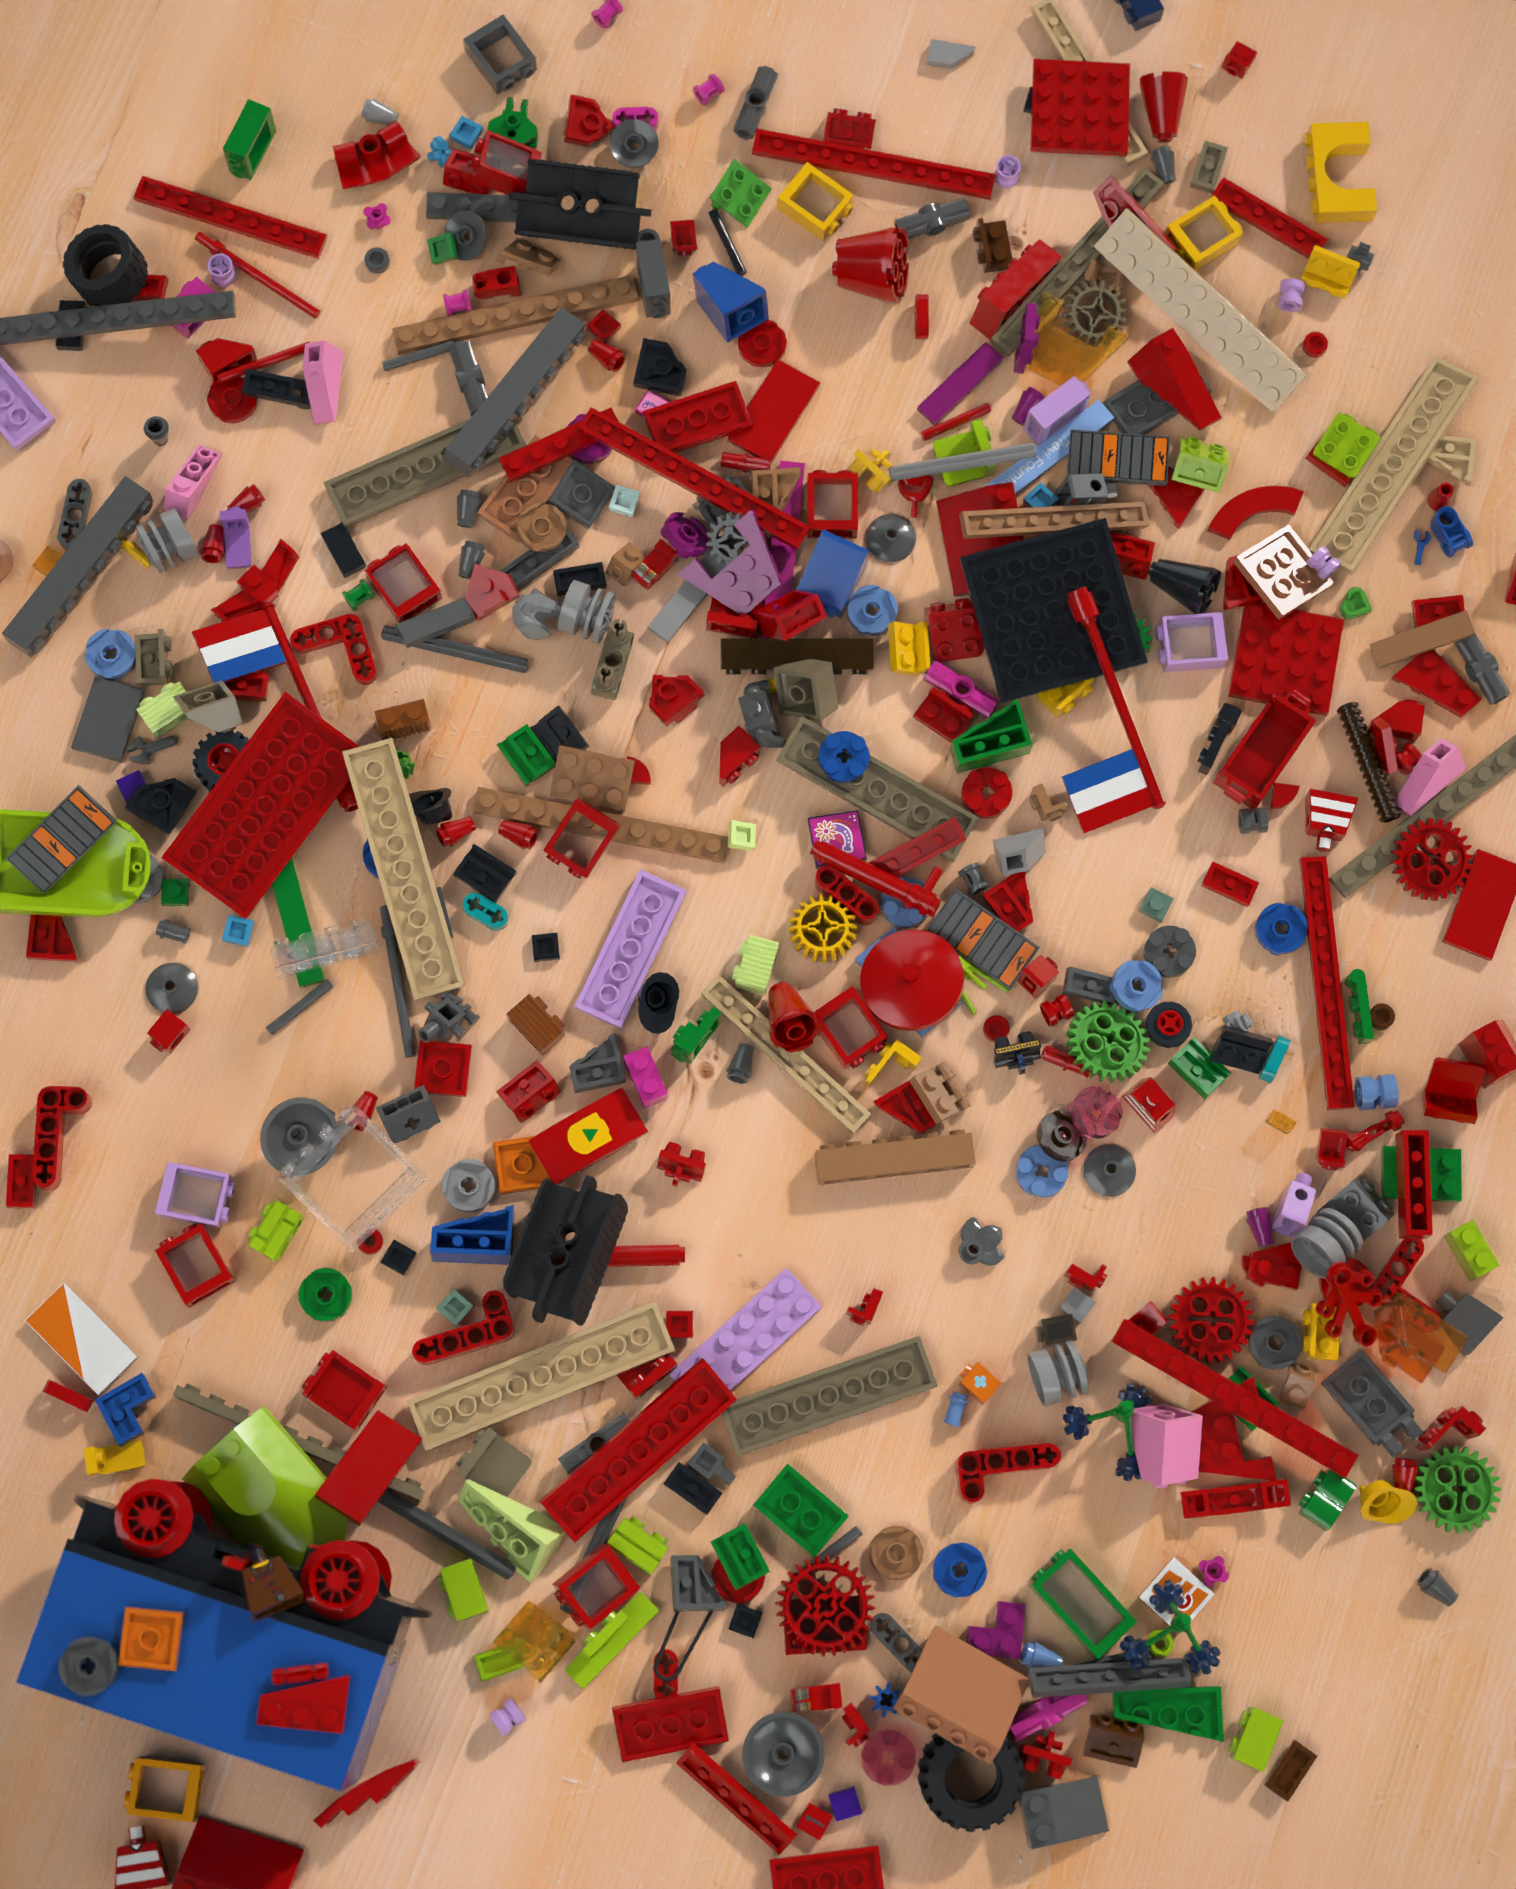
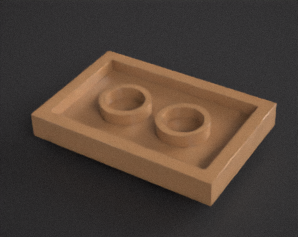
M560 745L550 796L573 801L579 797L588 804L625 811L635 760Z

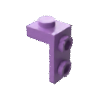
M230 507L226 511H220V520L224 528L227 568L251 567L250 523L246 510L239 507Z

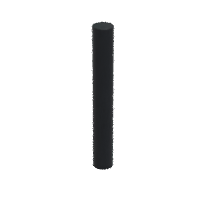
M713 209L709 211L708 214L737 274L740 276L745 275L747 270L718 210Z

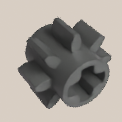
M1360 242L1358 247L1352 245L1347 255V258L1360 263L1356 273L1358 275L1361 269L1368 271L1375 255L1369 252L1371 246Z

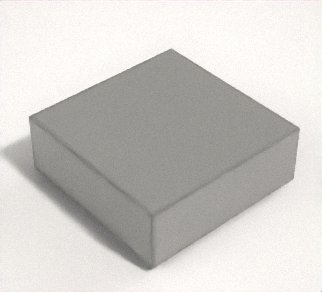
M1074 1287L1058 1309L1078 1324H1081L1096 1302Z

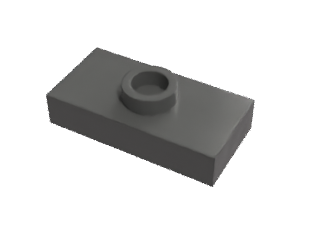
M1074 967L1066 969L1062 993L1099 1003L1106 1001L1107 1005H1112L1115 1000L1113 993L1109 989L1112 977Z

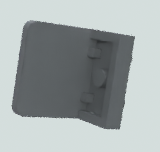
M1358 1175L1317 1211L1318 1214L1323 1208H1331L1345 1215L1357 1227L1363 1242L1388 1222L1395 1213L1392 1211L1393 1207L1389 1201L1383 1197L1380 1198L1374 1191L1375 1186L1373 1183L1361 1175Z

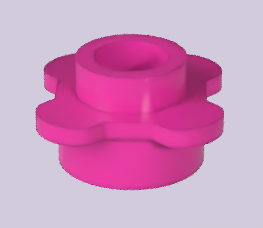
M379 203L375 207L367 206L364 208L363 213L367 216L368 228L381 229L390 224L391 219L387 216V206L384 203Z
M1216 1556L1210 1561H1200L1198 1567L1203 1573V1583L1206 1586H1212L1213 1583L1218 1581L1226 1582L1228 1580L1229 1574L1226 1572L1224 1559L1221 1556ZM1213 1568L1216 1570L1215 1574L1211 1572Z

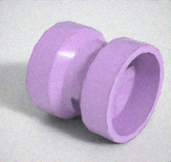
M1006 155L998 160L994 178L998 186L1012 188L1016 185L1021 167L1016 157Z
M216 254L209 259L208 270L214 284L220 287L232 284L236 274L231 259L225 254Z
M1284 279L1281 281L1280 292L1282 295L1278 299V307L1281 310L1296 312L1302 309L1303 299L1301 295L1305 289L1304 282L1298 279Z
M1323 545L1306 561V564L1310 568H1315L1318 571V576L1324 581L1341 565V562L1337 558H1332L1329 555V550Z
M512 1698L504 1702L503 1708L495 1709L489 1713L490 1718L504 1737L511 1732L515 1724L521 1725L527 1720Z

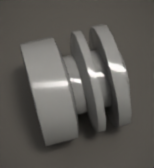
M175 508L159 515L162 524L160 528H157L151 519L147 521L151 529L149 533H146L142 524L136 526L139 543L147 559L159 573L165 572L161 562L165 558L171 568L175 567L172 557L175 553L183 562L199 555Z
M573 580L561 608L557 626L558 630L575 635L580 626H583V639L587 640L593 631L592 642L599 644L611 625L615 611L616 593L609 591L603 600L604 589L599 588L592 598L590 597L591 585Z
M1331 1208L1321 1209L1308 1223V1226H1305L1291 1240L1292 1251L1300 1264L1315 1276L1326 1279L1327 1271L1333 1263L1338 1261L1346 1263L1363 1247V1239L1354 1223L1339 1211Z
M1072 1340L1064 1342V1351L1059 1344L1054 1345V1358H1051L1045 1348L1027 1354L1031 1377L1037 1395L1044 1407L1061 1402V1389L1063 1388L1070 1399L1076 1397L1075 1387L1081 1396L1088 1393L1086 1367L1081 1354Z

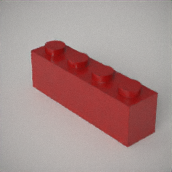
M1402 1130L1395 1135L1399 1239H1426L1433 1235L1429 1130Z

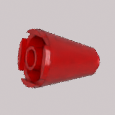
M1164 71L1162 76L1154 77V73L1143 75L1139 78V85L1152 136L1158 139L1160 143L1171 142L1172 138L1176 137L1178 133L1188 77L1184 73Z
M780 982L773 985L768 992L769 1033L772 1043L776 1048H784L785 1052H796L810 1047L814 1043L813 1039L818 1034L819 1037L821 1033L819 1018L791 984Z

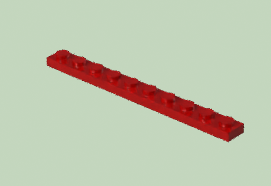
M758 128L752 148V155L803 165L808 162L814 167L986 200L991 199L995 178L993 173Z
M590 407L578 427L579 432L720 509L732 512L733 516L741 512L743 517L750 510H754L759 527L764 533L797 551L810 530V526L592 407Z
M1326 856L1300 858L1299 864L1305 918L1307 921V936L1327 1111L1353 1109L1355 1104Z
M1125 1318L1111 1342L1344 1478L1347 1477L1359 1456Z

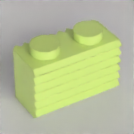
M180 682L165 685L159 695L154 698H145L140 702V707L136 709L156 739H159L160 736H163L168 731L177 727V725L189 719L173 698V696L186 692Z
M750 934L748 941H742L739 955L743 956L741 965H735L732 979L736 980L735 988L765 996L779 948L778 942Z

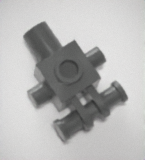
M450 990L445 991L440 998L442 1001L438 1005L433 1001H429L424 1008L429 1014L424 1026L418 1030V1036L425 1043L430 1042L436 1036L442 1042L452 1034L461 1038L466 1032L461 1027L463 1020L466 1019L469 1025L473 1026L480 1016L471 1011L469 1004L463 1005L461 997L456 998Z

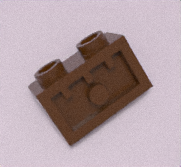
M978 218L977 225L973 228L974 242L979 243L980 250H977L979 265L983 264L984 273L1006 270L1009 263L1013 260L1006 221L984 223L983 218Z
M1091 1715L1083 1755L1137 1768L1145 1740L1144 1728L1132 1721L1122 1722L1113 1720L1107 1715Z

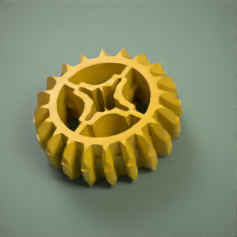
M819 894L817 902H815L813 896H809V905L801 901L799 905L802 910L794 908L793 914L796 917L789 918V923L794 926L788 927V933L795 934L790 937V943L799 942L795 946V951L798 952L804 949L803 958H807L809 953L812 954V962L814 963L817 960V956L822 957L821 961L823 964L826 963L827 956H830L831 960L835 962L837 960L836 952L844 957L846 954L844 948L851 950L853 945L850 941L856 940L857 935L852 932L857 930V924L851 923L856 917L853 914L847 915L849 909L848 907L842 909L840 901L834 904L832 895L828 897V901H824L823 894ZM818 911L816 921L810 922L808 925H801L809 914ZM826 911L836 915L842 924H838V921L829 920ZM821 918L823 919V925H826L825 928H827L824 939L819 929ZM838 932H844L842 938L836 944L827 947L830 936L837 935ZM803 934L815 937L820 947L808 942Z

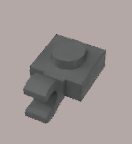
M704 1442L688 1463L690 1467L709 1481L715 1474L730 1486L736 1478L733 1473L721 1465L725 1457Z

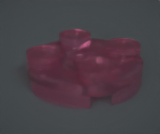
M1090 1086L1083 1089L1069 1105L1073 1124L1080 1131V1134L1087 1139H1101L1111 1135L1119 1127L1123 1114L1118 1098L1109 1091L1107 1093L1101 1090L1102 1087ZM1092 1107L1095 1110L1101 1111L1102 1114L1099 1115V1118L1092 1114Z
M881 1730L874 1733L866 1740L861 1751L863 1770L872 1781L884 1786H893L904 1782L912 1774L915 1765V1749L913 1744L904 1734L894 1730ZM885 1750L888 1753L893 1751L896 1755L893 1757L895 1763L891 1766L889 1763L883 1764L881 1762V1759H883L882 1752Z

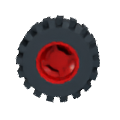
M233 730L226 733L221 731L216 732V735L213 736L211 733L205 735L208 738L205 742L202 739L198 742L200 749L195 748L193 754L196 759H192V764L195 767L194 772L208 791L213 789L249 741L239 731L236 733Z

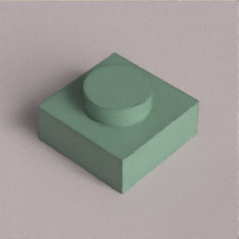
M1151 887L1139 912L1161 923L1174 899Z
M453 1289L436 1310L457 1327L474 1306Z

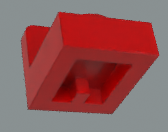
M1236 41L1230 53H1227L1222 68L1228 74L1243 79L1258 52Z
M873 1288L871 1294H865L860 1306L865 1309L864 1312L848 1307L846 1315L851 1316L849 1320L862 1326L865 1325V1322L871 1324L883 1291Z
M849 1703L842 1708L845 1714L841 1717L850 1730L856 1728L858 1732L845 1740L847 1746L853 1744L856 1748L869 1738L867 1733L871 1730L854 1705Z

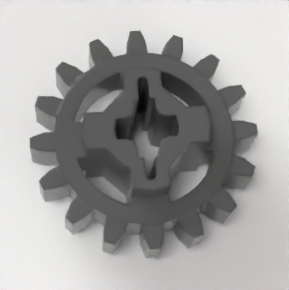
M728 512L726 519L723 515L717 517L718 523L712 522L710 524L713 530L708 531L706 534L712 538V540L706 543L707 546H713L710 555L717 554L716 562L718 563L723 559L726 560V566L742 553L743 545L748 543L734 526L742 518L741 512L737 513L735 517L732 512ZM725 525L724 535L719 536L721 528ZM732 536L734 539L741 540L735 544V541H730L727 539Z

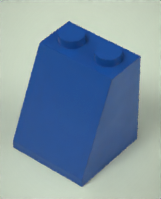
M714 261L708 265L701 266L693 273L696 301L727 343L769 320L767 295L763 287Z
M822 530L797 590L818 594L827 616L831 618L836 616L841 619L864 573L869 550Z

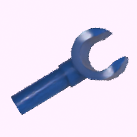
M1417 529L1413 534V538L1417 542L1414 565H1421L1424 546L1431 540V536L1427 531L1423 540H1419L1420 530Z

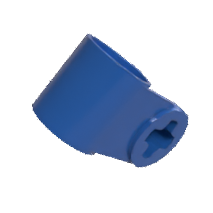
M1447 506L1440 508L1432 517L1430 528L1439 541L1442 551L1450 558L1455 555V552L1463 548L1468 549L1472 547L1473 540L1455 509ZM1439 517L1446 518L1449 525L1441 523Z

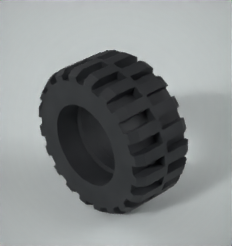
M935 1733L932 1736L933 1740L924 1746L922 1750L924 1754L922 1758H919L918 1783L923 1798L930 1810L943 1823L946 1822L957 1830L964 1828L967 1832H975V1829L978 1828L985 1831L991 1829L990 1825L996 1822L998 1825L1005 1821L1004 1817L1008 1813L1012 1815L1016 1807L1014 1805L1017 1800L1021 1801L1023 1795L1021 1789L1022 1785H1025L1023 1762L1012 1742L1005 1737L1001 1749L993 1759L997 1776L991 1791L978 1800L964 1801L955 1797L950 1792L946 1784L945 1775L951 1760L966 1750Z

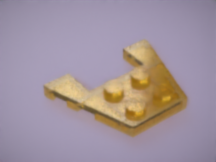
M1043 293L1039 313L1040 322L1036 333H1039L1037 348H1033V357L1029 369L1059 386H1062L1074 376L1079 381L1085 382L1129 339V335L1109 325L1098 347L1095 348L1053 327L1064 302Z

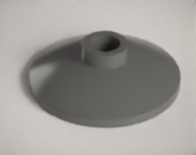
M639 119L626 120L620 123L611 134L610 149L612 155L624 166L631 168L642 167L651 162L658 151L659 142L656 131L645 121ZM632 143L639 144V148L633 150L630 148V145Z
M467 210L459 211L451 216L445 226L444 234H453L458 260H472L483 251L487 240V231L483 220L478 214Z
M896 514L879 516L869 525L866 533V543L870 552L876 558L886 562L903 560L912 552L916 542L915 530L911 523L904 517ZM894 532L896 537L890 538L887 536V533Z
M166 963L157 967L149 975L146 982V996L150 1004L162 1013L166 1009L173 1014L186 1010L193 1004L198 993V983L195 975L188 967L179 963ZM169 982L175 983V987L172 990H167L166 985Z
M1099 1146L1085 1160V1180L1089 1187L1100 1195L1118 1196L1126 1192L1134 1182L1136 1175L1134 1160L1125 1149L1119 1146ZM1107 1165H1113L1116 1169L1115 1173H1109L1106 1169Z

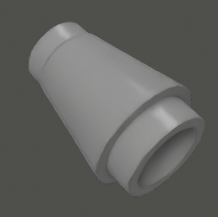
M375 98L373 100L366 99L361 113V117L366 118L367 122L389 125L393 121H397L399 115L398 112H395Z

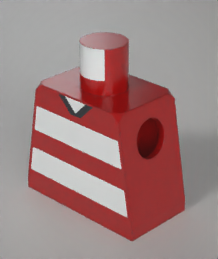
M1310 788L1305 795V829L1307 835L1317 837L1316 850L1330 852L1333 840L1342 841L1347 833L1358 797Z
M1151 1077L1141 1079L1122 1095L1153 1133L1174 1117V1102Z
M145 1825L128 1828L130 1845L117 1847L114 1889H149L172 1884L160 1840L147 1842Z

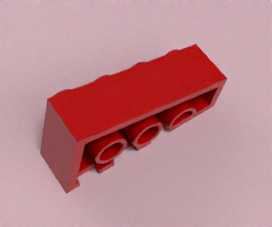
M1040 239L1033 246L1027 245L1021 253V257L1018 260L1014 258L1009 263L1004 274L1002 272L998 273L992 281V285L989 288L985 286L977 296L979 302L969 324L991 340L1001 324L1003 325L1013 315L1018 307L1023 304L1060 263L1062 256Z

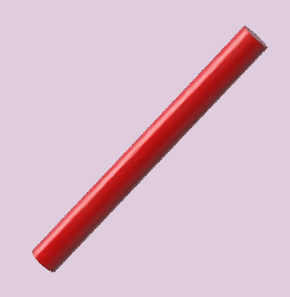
M309 341L216 374L217 381L221 384L245 375L246 368L260 370L304 354L305 344L309 343Z

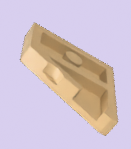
M1443 435L1428 458L1427 463L1463 484L1470 486L1473 475L1476 439Z

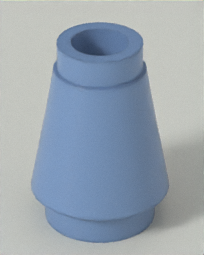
M1036 1642L1032 1644L1025 1643L1020 1659L1021 1664H1025L1026 1668L1061 1666L1063 1661L1062 1656Z

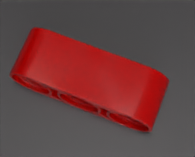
M825 865L817 870L815 887L827 898L832 895L833 903L836 904L837 901H840L842 909L848 907V915H855V920L858 923L870 925L875 922L879 911V906L875 899L834 867ZM822 875H829L833 878V882L831 884H824L820 881V877ZM845 890L850 891L853 894V898L851 900H844L840 897V893ZM868 906L873 910V914L871 916H864L860 913V909Z

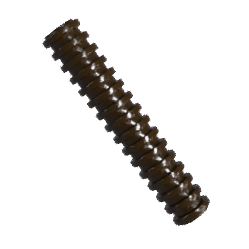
M1358 702L1346 703L1337 709V714H1341L1339 719L1344 722L1343 728L1347 729L1345 734L1350 737L1348 742L1352 743L1351 749L1355 750L1354 757H1358L1356 762L1358 765H1361L1359 770L1364 773L1362 775L1363 779L1367 780L1365 785L1369 786L1368 792L1372 793L1371 800L1375 801L1374 808H1378L1376 813L1381 816L1379 819L1381 823L1396 820L1402 813L1397 810L1399 805L1394 802L1396 797L1392 796L1393 790L1389 789L1390 782H1386L1388 777L1386 774H1383L1385 770L1384 767L1380 766L1382 764L1381 760L1377 759L1379 754L1375 753L1376 747L1372 745L1373 739L1369 738L1370 732L1366 731L1368 726L1363 723L1365 719L1363 716H1360L1362 711L1358 709Z

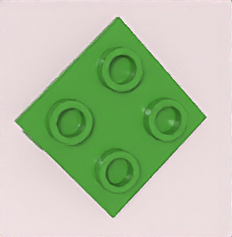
M733 159L709 197L712 202L711 207L717 210L723 208L748 228L772 188L736 159Z

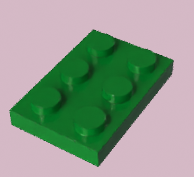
M1396 1146L1381 1147V1198L1397 1200ZM1430 1148L1431 1201L1461 1202V1149Z
M788 1463L753 1504L757 1510L814 1558L849 1517L848 1514Z

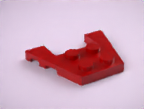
M1249 1377L1238 1384L1258 1396L1254 1377ZM1212 1400L1191 1411L1203 1416L1199 1472L1269 1481L1277 1480L1272 1456L1243 1460L1233 1412Z

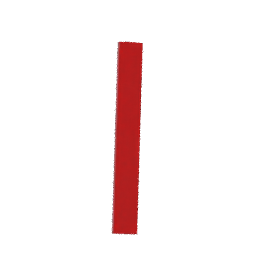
M145 176L141 177L134 194V200L316 259L320 258L327 240V235Z

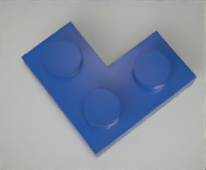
M143 1373L95 1399L120 1447L145 1434L133 1411L155 1399L156 1395Z

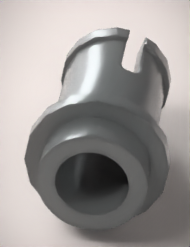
M165 919V921L160 920L156 928V935H159L160 939L166 937L183 944L187 943L191 928L169 923L168 919Z

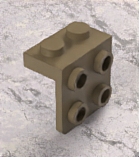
M488 1427L486 1431L481 1430L474 1438L472 1443L475 1444V1447L470 1453L465 1451L456 1464L459 1466L457 1472L467 1480L469 1479L508 1497L532 1462L528 1456Z

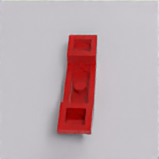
M1287 1479L1180 1492L1184 1519L1291 1506Z

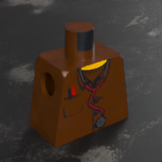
M261 1548L247 1554L251 1567L242 1571V1581L252 1623L303 1603V1591L280 1556L267 1560Z

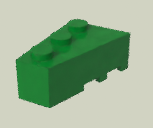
M1018 698L1002 710L992 714L987 720L975 725L952 740L950 753L957 773L1030 754L1033 744Z

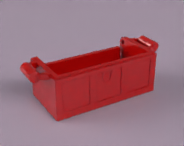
M1296 689L1283 698L1273 693L1224 767L1217 774L1213 784L1224 790L1223 794L1238 804L1244 803L1251 809L1256 810L1317 721L1308 715L1309 704L1312 700ZM1288 698H1291L1292 700L1306 708L1305 711H1302L1301 709L1287 701Z

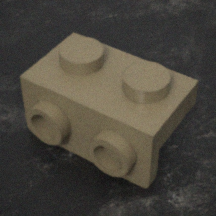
M158 629L156 634L135 635L136 683L138 686L169 684L168 676H172L173 669L171 660H168V652L172 651L171 637L166 635L164 629Z

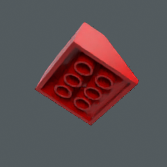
M1013 482L988 485L936 500L954 597L969 595L959 561L960 557L1024 540V536L963 539L959 514L963 511L1018 508Z
M199 1816L171 1889H292L304 1849Z

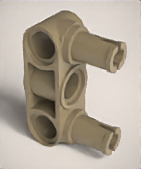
M615 619L607 631L594 675L591 695L616 700L634 639V633L627 630V623L624 620L620 624V619ZM612 660L618 662L619 664L617 666L611 667L608 666L606 663Z

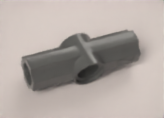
M763 66L757 69L751 87L746 92L745 102L733 129V132L739 138L745 140L754 138L760 120L766 113L768 100L778 78V73L773 68ZM758 101L760 104L754 105L751 102Z
M963 198L939 206L936 203H931L922 207L917 213L896 219L894 225L895 228H904L908 239L923 234L934 236L943 232L948 226L970 220L969 207Z
M462 340L455 342L449 349L456 368L455 374L460 391L464 393L472 417L488 395L485 391V381L480 365L476 363L470 342Z
M1476 633L1474 636L1454 642L1465 661V670L1472 682H1477L1490 705L1501 702L1511 694L1498 673L1499 666L1492 653L1486 652Z
M625 1413L597 1432L590 1434L587 1439L558 1458L568 1475L594 1453L590 1449V1443L593 1439L600 1438L606 1443L630 1422Z

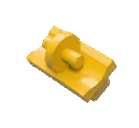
M859 449L853 454L856 458L848 469L852 473H858V478L867 469H870L874 474L867 481L866 485L876 494L886 485L890 487L895 482L880 468L883 465L889 470L893 466L887 460L891 454L888 450L879 453L876 449H873L870 455L875 458L874 462Z

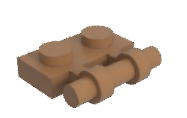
M945 1062L935 1067L940 1074L939 1076L936 1075L933 1068H930L909 1080L936 1125L959 1112L955 1105L956 1103H958L962 1111L971 1106L966 1098L968 1096L964 1089L961 1090L954 1079L956 1075L952 1069H948ZM944 1083L947 1085L948 1089L950 1090V1092H951V1094H952L951 1096H949L948 1092H947L946 1089L944 1088V1086H943Z

